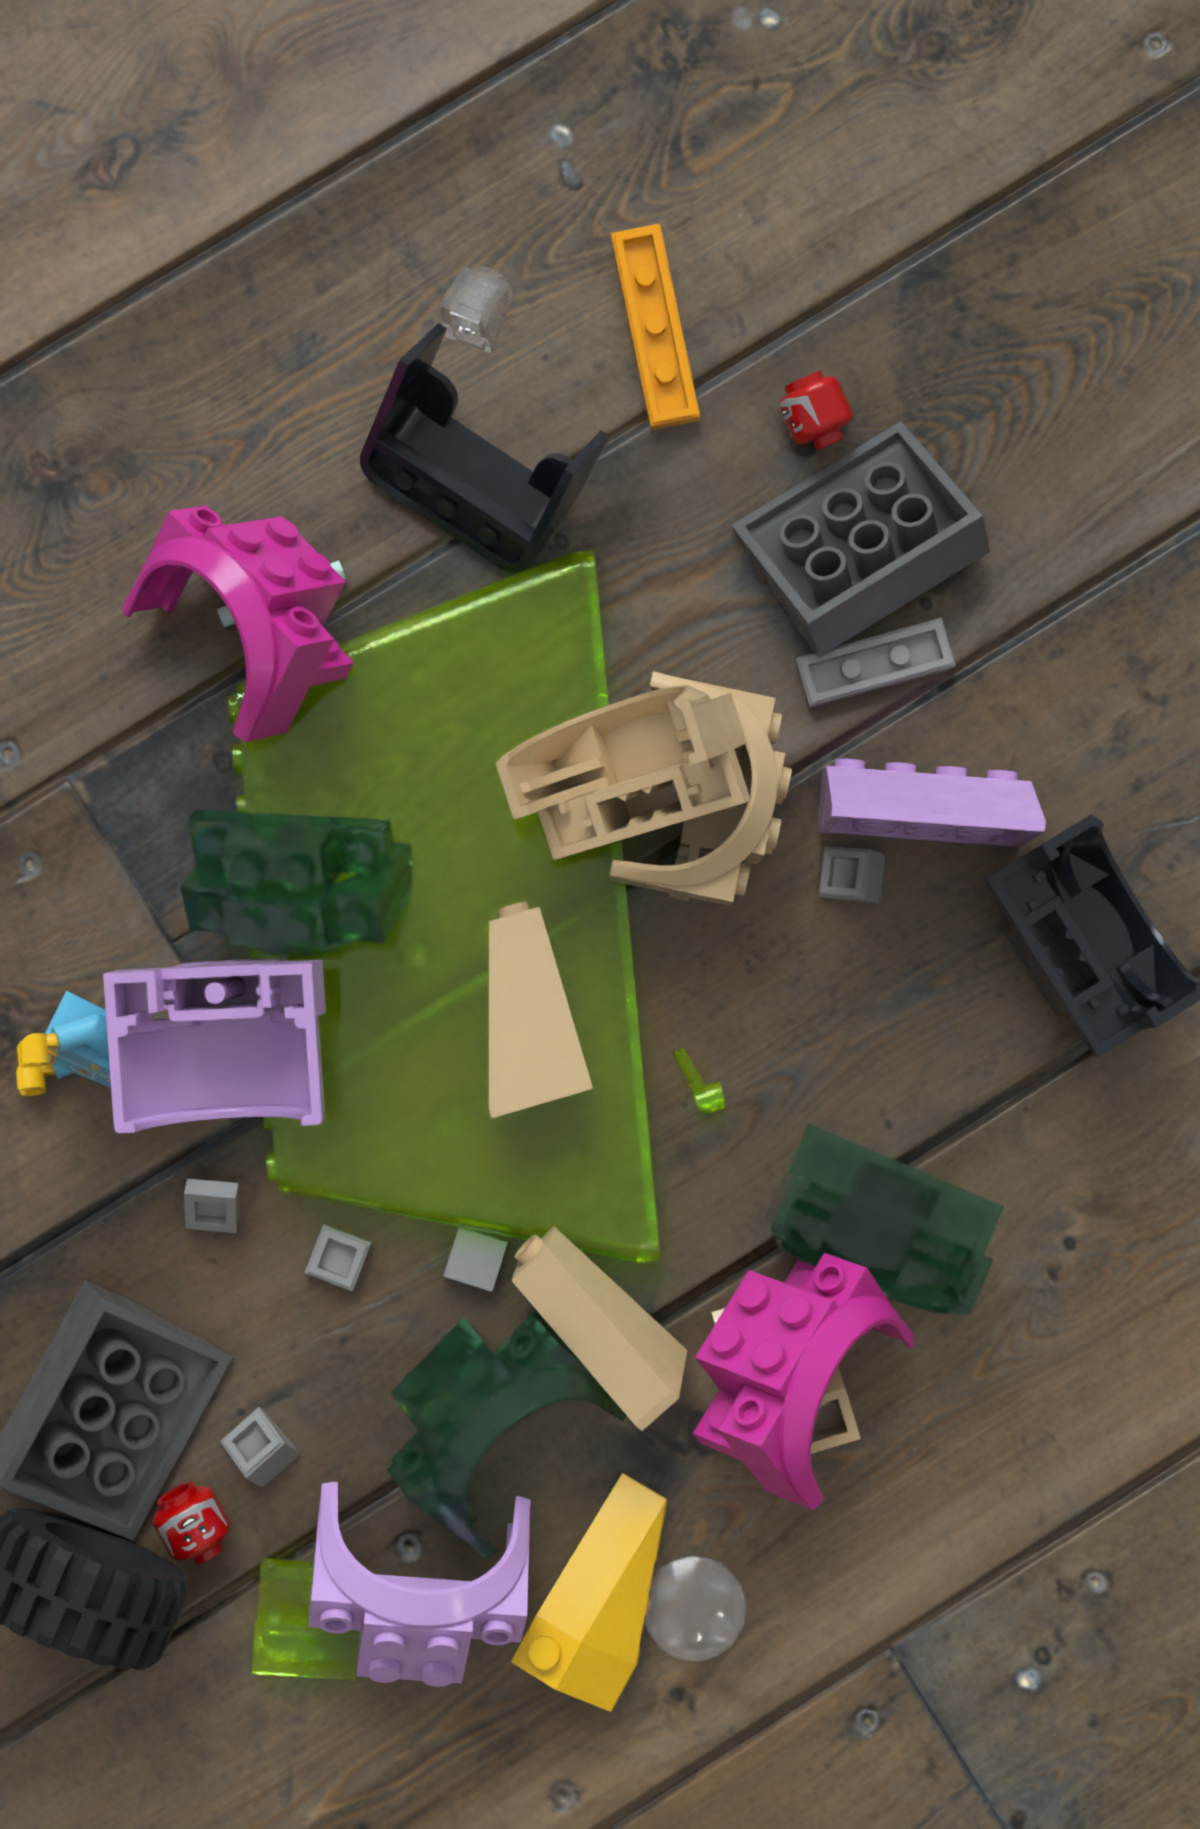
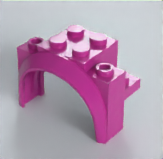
M207 505L168 511L152 549L122 605L124 615L128 618L134 612L161 607L165 612L174 611L192 573L195 572L215 589L226 604L235 621L243 644L246 661V688L234 727V735L245 742L286 733L310 686L345 679L354 664L340 649L336 640L324 629V625L346 581L331 567L328 559L318 553L298 533L296 526L283 516L225 525L221 517Z
M824 1253L816 1267L797 1260L785 1282L748 1270L695 1356L696 1360L717 1385L719 1391L694 1430L693 1435L701 1444L743 1461L765 1491L807 1509L814 1510L822 1504L824 1497L812 1471L811 1442L819 1407L837 1367L855 1342L862 1335L868 1336L871 1329L902 1340L905 1346L910 1349L914 1343V1334L893 1308L867 1267Z

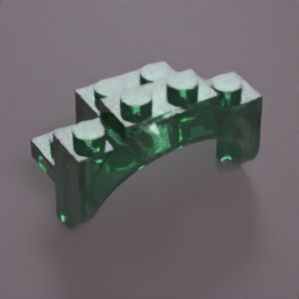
M194 810L187 819L196 865L180 888L190 931L224 933L228 936L230 945L247 946L276 956L289 958L314 957L337 951L356 941L385 943L407 905L412 883L411 843L394 842L390 819ZM341 873L357 874L348 879L336 882Z

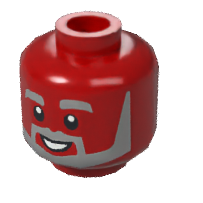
M817 371L784 387L786 395L779 402V410L791 438L796 444L805 445L813 442L816 451L844 439L841 429L850 424L853 419V411L837 378L833 376L824 377L821 371Z
M191 1481L173 1488L160 1497L156 1503L159 1509L155 1512L152 1523L167 1552L173 1559L177 1561L193 1559L195 1564H202L214 1558L223 1550L220 1542L229 1533L231 1524L211 1488L195 1486L194 1482Z

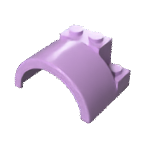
M287 957L186 962L167 968L115 970L103 974L114 1130L117 1133H135L144 1129L174 1123L236 1117L294 1118L301 1120V1126L319 1125L324 1121L325 1103L319 1015L326 1013L322 960L287 961ZM168 1010L169 1017L152 1019L155 1013Z

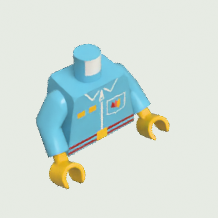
M66 991L45 1034L33 1033L27 1035L17 1046L19 1066L16 1070L17 1089L20 1090L22 1096H36L45 1093L47 1090L45 1076L54 1074L60 1079L75 1073L111 1088L106 1010Z

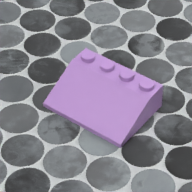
M835 759L834 766H826L822 771L818 832L1021 847L1045 832L1046 820L1032 782L1017 780L1018 773L1014 771L989 770L987 771V778L967 776L966 768L940 766L936 767V774L916 773V765L899 762L886 763L885 770L865 769V761L857 759Z

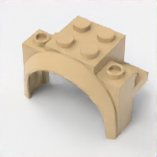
M653 671L649 692L672 686L688 685L708 694L710 699L729 693L732 694L747 744L737 747L739 751L735 750L750 801L684 821L675 865L660 866L613 860L609 881L669 893V898L683 901L695 898L731 906L734 895L744 896L747 887L750 865L741 864V862L758 865L764 854H772L773 849L775 850L781 819L773 818L775 804L782 805L783 799H786L792 773L791 768L783 767L785 753L773 751L771 744H776L782 714L773 712L776 699L774 697L669 676ZM699 852L707 854L698 859Z
M688 685L672 686L640 694L565 721L527 739L504 754L495 763L513 819L538 812L553 860L750 801L735 752V748L747 744L732 694L729 693L710 699L708 694Z

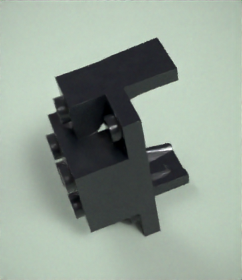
M1091 814L984 879V882L1010 922L1001 929L1055 1015L1067 1013L1092 1055L1099 1057L1139 1031L1156 1028L1200 1001V979L1194 977L1183 966L1146 914L1105 842L1102 834L1103 822Z

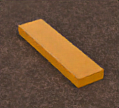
M660 224L611 233V242L650 431L697 422L700 420V413Z

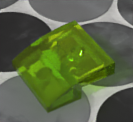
M263 1558L260 1565L258 1616L254 1625L252 1674L356 1681L360 1631L349 1630L345 1633L335 1634L326 1632L321 1628L308 1627L314 1562Z

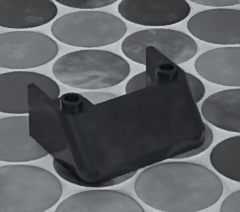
M438 323L399 360L360 454V466L364 475L371 483L499 568L513 573L521 572L537 557L580 494L609 435L600 430L574 460L563 454L552 453L543 457L536 465L534 471L530 470L452 418L458 404L456 388L449 378L431 366L447 330L446 327Z

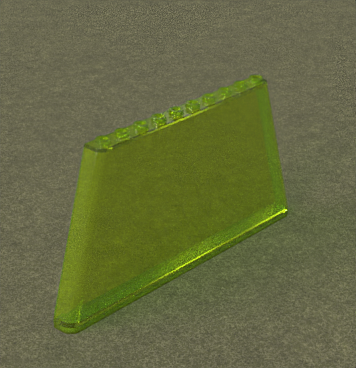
M594 550L574 551L339 643L340 649L354 662L345 679L310 686L286 733L249 742L240 739V744H233L232 746L234 771L236 775L243 774L245 794L237 795L236 798L238 821L240 825H247L249 845H241V864L244 876L252 875L253 896H245L246 920L248 927L256 926L257 946L249 948V959L287 957V961L322 960L326 1013L319 1015L325 1119L319 1125L301 1126V1120L263 1117L265 1131H273L275 1150L267 1152V1174L269 1182H278L280 1192L522 1240H528L535 1234L541 1239L555 1227L583 1252L639 1263L660 1261V1249L626 885L609 881L612 861H623L622 842L619 840L553 860L538 812L513 819L495 764L504 754L527 739L565 721L609 705ZM246 680L237 683V693L228 694L231 724H236L245 694ZM527 901L529 909L540 906L593 1089L491 1119L489 1112V921L499 918L498 909Z

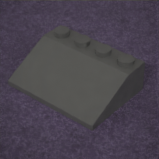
M901 421L731 525L733 532L789 619L819 658L990 552L983 515Z
M84 1280L0 1434V1488L134 1541L233 1356L135 1302Z

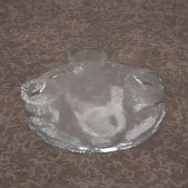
M689 1556L671 1561L666 1566L660 1567L653 1574L645 1622L648 1633L660 1649L677 1659L699 1662L719 1656L734 1644L744 1627L746 1602L741 1584L728 1566L718 1563L711 1558Z

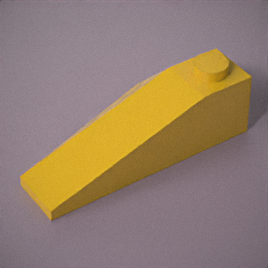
M621 1474L536 1614L511 1663L557 1691L609 1712L613 1711L638 1665L643 1624L650 1601L649 1592L653 1570L658 1558L668 1504L666 1497L629 1475Z

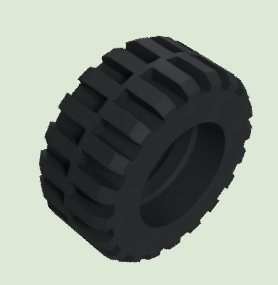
M12 1508L0 1516L1 1625H5L10 1628V1631L22 1637L26 1636L36 1641L37 1644L47 1648H54L65 1652L66 1655L78 1659H87L103 1666L112 1665L118 1669L129 1670L134 1668L136 1670H144L150 1668L162 1658L188 1594L187 1578L181 1569L175 1568L174 1564L167 1559L160 1558L156 1553L147 1548H142L130 1540L110 1534L108 1531L98 1527L83 1524L81 1521L60 1517L54 1513L38 1512L29 1508H24L23 1510Z

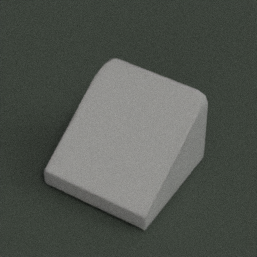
M824 846L818 896L878 904L881 898L885 855L871 849Z
M260 1407L254 1410L220 1441L244 1477L259 1487L266 1486L299 1456V1451Z

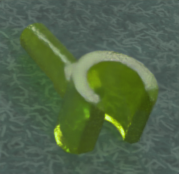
M681 1047L674 1051L672 1054L689 1081L688 1083L692 1088L698 1110L703 1113H711L724 1109L725 1098L720 1082L716 1081L703 1085L701 1076L685 1049Z

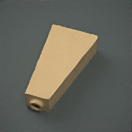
M527 901L498 909L499 918L489 921V1112L491 1119L593 1089L540 906L529 909Z
M555 1226L541 1239L536 1234L531 1236L515 1254V1259L518 1260L511 1281L633 1424L643 1431L679 1399L688 1350Z

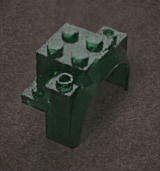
M807 1124L787 1172H783L764 1219L771 1223L769 1228L776 1244L781 1249L816 1267L823 1254L826 1253L867 1267L885 1296L889 1299L940 1315H970L993 1262L992 1258L984 1254L1004 1206L816 1126Z
M534 1311L500 1348L463 1318L390 1393L417 1428L418 1432L391 1459L393 1464L387 1471L410 1502L486 1559L494 1555L498 1550L476 1531L472 1524L477 1518L467 1509L466 1502L472 1477L491 1446L508 1429L524 1417L543 1407L563 1401L577 1400L593 1403L621 1421L627 1415L538 1312Z

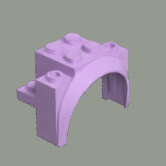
M338 1482L323 1483L321 1485L308 1627L321 1628L326 1632L335 1634L345 1633L349 1630L360 1631L356 1676L369 1677L373 1681L380 1683H390L402 1679L423 1681L425 1684L435 1687L447 1686L451 1683L462 1684L471 1639L483 1640L491 1645H504L510 1642H521L528 1607L531 1500L516 1496L513 1523H507L506 1550L504 1555L492 1569L473 1581L373 1574L362 1566L346 1547L338 1523Z

